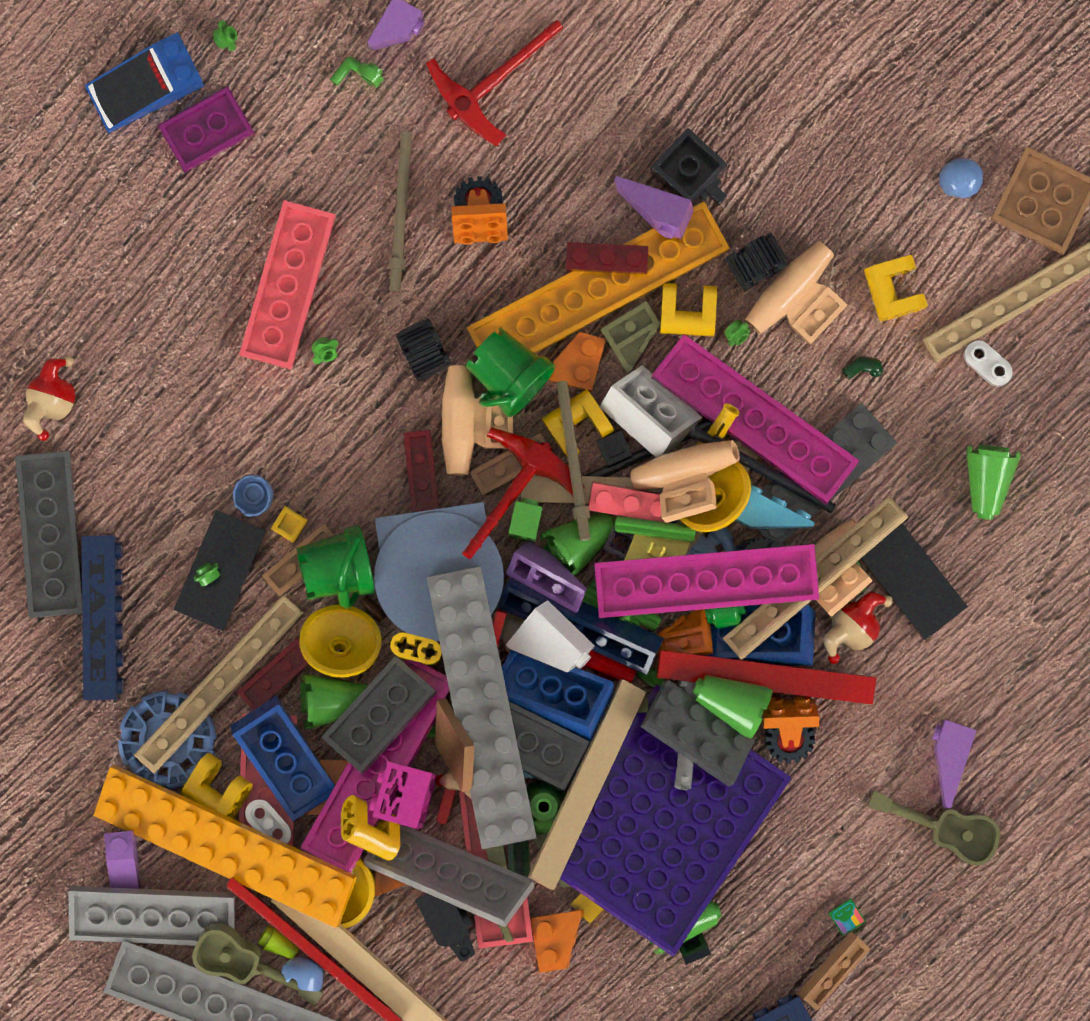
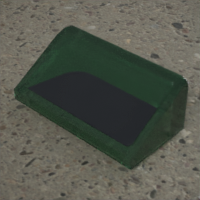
M529 840L508 844L509 870L528 878L530 873Z

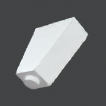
M548 600L532 611L506 644L511 650L565 672H569L576 666L579 669L582 668L590 660L591 657L588 654L595 646Z

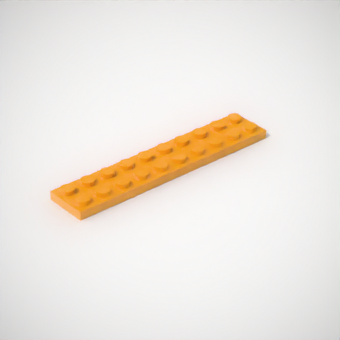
M702 202L693 207L694 212L682 239L676 237L666 238L653 228L623 244L648 246L647 274L572 271L466 327L476 348L494 331L499 334V328H503L532 352L537 353L663 286V283H668L729 251L730 247L706 203Z
M112 765L109 768L93 816L125 831H133L134 835L226 878L231 879L233 877L240 884L334 928L340 925L357 879L356 875L117 765Z

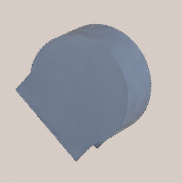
M484 502L375 518L379 544V554L374 571L376 594L386 615L404 633L432 639L440 644L427 577L481 566L491 618L497 611L504 591V570L495 543L488 535L472 559H468L462 554L470 543V539H473L486 521Z

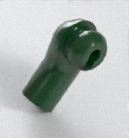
M860 356L841 370L846 378L850 380L861 371L869 372L872 377H879L882 375L884 368L881 366L882 362L879 359Z

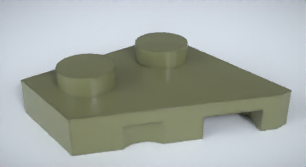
M645 301L600 329L626 374L632 371L633 366L660 326V322L648 302Z

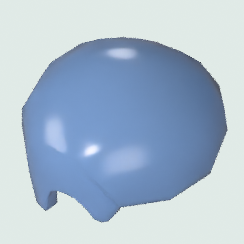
M953 159L946 163L939 173V184L948 196L961 199L969 198L980 190L983 184V171L978 163L971 159Z
M256 474L241 478L236 482L232 492L235 507L248 517L263 514L270 508L274 500V492L270 483L262 476Z
M298 956L288 960L282 966L281 973L284 974L287 983L293 978L297 981L298 988L301 990L320 991L322 989L324 971L313 959Z

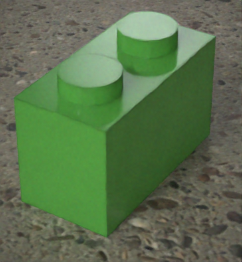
M522 498V502H515L509 538L536 543L543 513V507L538 506V501Z

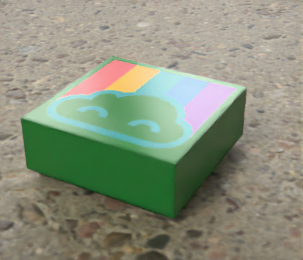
M852 898L828 912L842 936H845L866 922Z

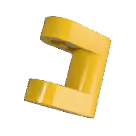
M913 255L900 257L864 269L880 322L911 314L928 307L925 294H918L898 300L891 277L916 269Z
M663 283L660 333L714 337L717 286L703 285L702 312L675 310L677 284Z
M587 389L570 399L574 425L588 417L602 438L614 432L609 420ZM559 406L541 419L568 459Z
M398 633L391 640V650L400 659L420 662L426 666H436L443 659L441 646L432 639L409 633ZM404 639L407 640L410 646L417 648L419 658L414 657L416 654L414 650L405 649L404 653H401V649L397 647L398 643L401 644L404 642ZM430 648L435 650V655L431 656V658L426 656V650Z
M207 753L200 759L182 789L181 795L234 819L249 796L253 784L240 775L230 783L223 795L210 785L219 772L222 761L213 754Z
M350 795L344 801L341 808V837L343 840L388 861L397 855L400 848V824L383 819L380 820L377 827L368 824L367 802L355 795Z

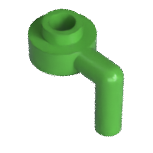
M351 56L344 60L330 78V81L338 86L352 69L375 88H378L384 80L381 76L383 71L374 63L370 62L367 65Z

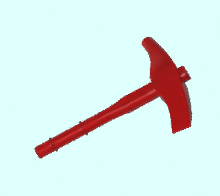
M556 20L549 27L544 28L543 32L526 46L521 47L520 51L491 72L470 91L452 81L440 68L435 58L426 63L427 68L440 94L449 106L446 111L450 118L453 120L459 118L477 135L497 147L507 135L487 120L477 101L497 86L528 57L530 58V55L547 41L553 39L552 37L563 29L561 23Z
M494 427L490 428L487 437L506 447L521 463L523 468L512 481L492 513L486 517V521L473 539H470V543L462 552L466 558L472 559L477 550L481 548L485 539L494 527L498 525L499 520L521 494L534 474L560 484L573 496L569 467L552 452L550 444L547 442L539 444L534 440Z

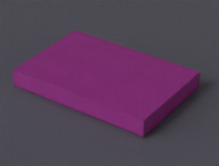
M228 86L158 125L184 173L255 134Z

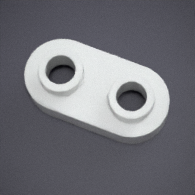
M974 341L966 347L964 351L965 362L990 385L999 387L1009 382L1013 373L1010 363L987 343ZM977 349L981 350L983 358H976L974 351ZM996 367L1003 369V376L995 374L994 370Z
M254 800L249 803L245 816L254 829L273 838L274 830L281 829L283 836L278 840L288 844L292 837L291 828L271 804L265 800ZM258 808H262L265 811V816L261 819L255 816V811Z

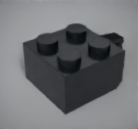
M689 128L651 166L650 173L674 195L690 199L692 206L700 197L704 201L709 197L718 206L727 198V195L718 187L722 183L718 178L726 171L727 164Z
M428 893L415 900L438 945L444 947L449 945L460 962L475 955L469 936L471 934L470 927L473 926V923L467 911L461 913L459 907Z

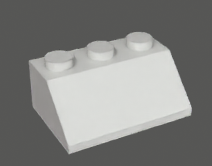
M641 365L611 386L600 408L651 454L658 457L674 450L702 417L685 402L651 379L652 373Z

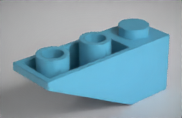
M751 485V494L745 509L735 520L749 529L812 528L815 522L810 520L812 516L800 509H797L796 512L786 508V502L774 496L771 500L762 496L763 491Z

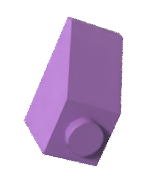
M391 0L368 40L369 48L374 51L410 41L414 34L418 35L424 26L425 21L422 20V11L403 0Z

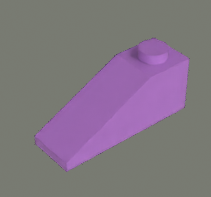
M619 176L615 177L614 182L617 192L660 235L666 238L676 237L682 239L694 212L690 199Z
M530 541L514 552L506 573L508 576L575 613L578 612L587 590L553 554Z
M942 720L941 725L936 724L932 739L936 740L934 752L942 806L951 809L977 730L948 720Z
M133 831L105 833L106 861L110 887L141 889L136 835H134Z

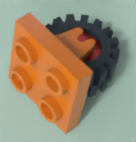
M477 176V181H473V177L468 178V184L465 181L461 182V188L457 187L455 190V206H451L454 243L469 245L474 242L498 243L508 240L506 203H503L501 188H498V184L495 181L491 184V179L487 177L484 182L482 181V176Z
M796 696L794 699L783 700L781 697H771L767 710L764 709L761 716L763 718L762 722L765 729L764 736L767 749L773 758L777 757V761L782 762L784 759L786 764H791V760H795L798 763L801 757L806 759L808 751L812 753L814 749L815 734L813 727H819V714L815 699H810L807 696Z

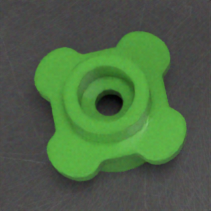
M224 20L218 22L219 28L213 31V39L219 48L225 49L228 47L230 51H234L236 49L237 32L232 26H228Z
M737 320L727 327L724 335L729 341V346L739 345L749 337L751 330L748 328V322L743 323L741 320Z
M327 337L316 340L312 345V352L315 355L312 361L315 364H320L322 361H333L337 357L336 347L339 344L336 339L330 340Z
M207 562L197 568V574L194 576L195 582L199 581L201 586H205L216 580L220 576L217 570L218 564L214 563L211 565L210 562Z

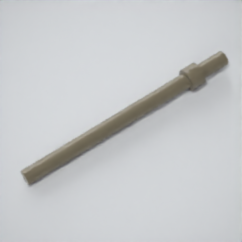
M410 131L401 132L392 257L389 258L388 268L391 270L390 291L400 292L402 271L405 270L403 248L412 132Z
M567 381L557 382L575 504L573 516L574 520L577 521L580 541H588L591 539L588 524L590 512L589 506L585 504Z

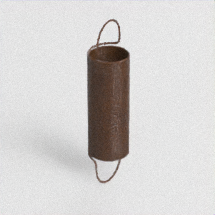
M366 594L360 603L381 624V621L388 616Z

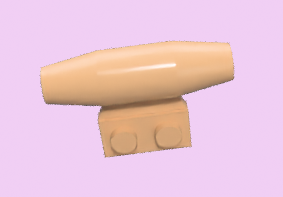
M818 241L795 258L761 294L745 318L749 326L757 333L762 334L786 315L790 327L809 345L812 344L847 306L828 286L816 283L834 257L832 251L822 242Z
M463 365L448 367L442 398V447L447 475L452 476L469 475L474 443L484 449H507L501 443L487 437L491 427L513 433V416L508 417L498 405L482 407L479 403L481 397L475 399L471 372Z
M733 440L698 444L658 456L632 469L630 473L631 481L636 490L663 488L660 494L661 517L666 523L716 509L715 487L708 476L738 462L740 459L739 451Z
M852 518L815 543L816 558L856 525L857 522ZM855 563L819 594V600L816 601L832 617L869 585L872 580Z

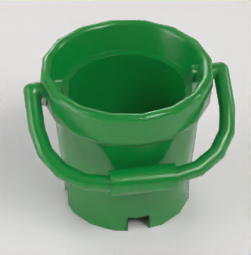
M499 328V334L494 331L476 349L474 354L478 357V360L475 363L468 360L466 368L488 390L481 395L480 405L482 407L498 405L508 417L516 415L536 396L556 368L552 361L545 356L539 357L509 335L503 328Z
M359 525L347 527L343 530V533L296 547L308 600L338 595L339 604L343 608L349 609L356 603L359 595L373 594L375 592L368 553Z

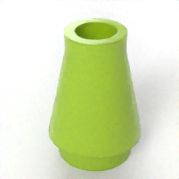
M270 925L266 926L257 943L262 946V950L289 959L294 958L300 949L275 927Z

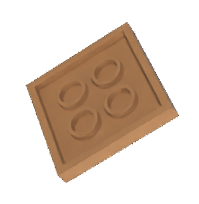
M1026 147L990 220L1064 255L1089 205L1090 177Z

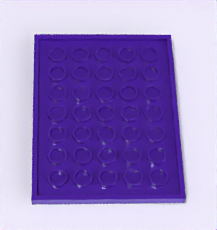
M657 684L648 695L649 709L660 689V686ZM636 713L560 879L673 957L792 777L753 750H750L733 785L728 787L694 764L691 789L675 788L678 752L641 727L647 713Z

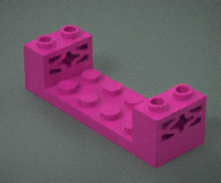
M389 761L386 767L381 765L377 782L382 784L379 794H373L369 810L374 811L372 817L415 829L424 828L436 784L435 780L438 775ZM393 769H396V776H394L392 782H390ZM399 779L397 790L402 792V796L394 795L391 800V795L387 794L388 788L393 789ZM384 800H386L385 806L387 808L385 814L381 813Z

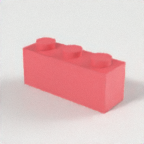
M592 481L588 502L590 511L665 522L661 517L660 492L636 490L632 487Z

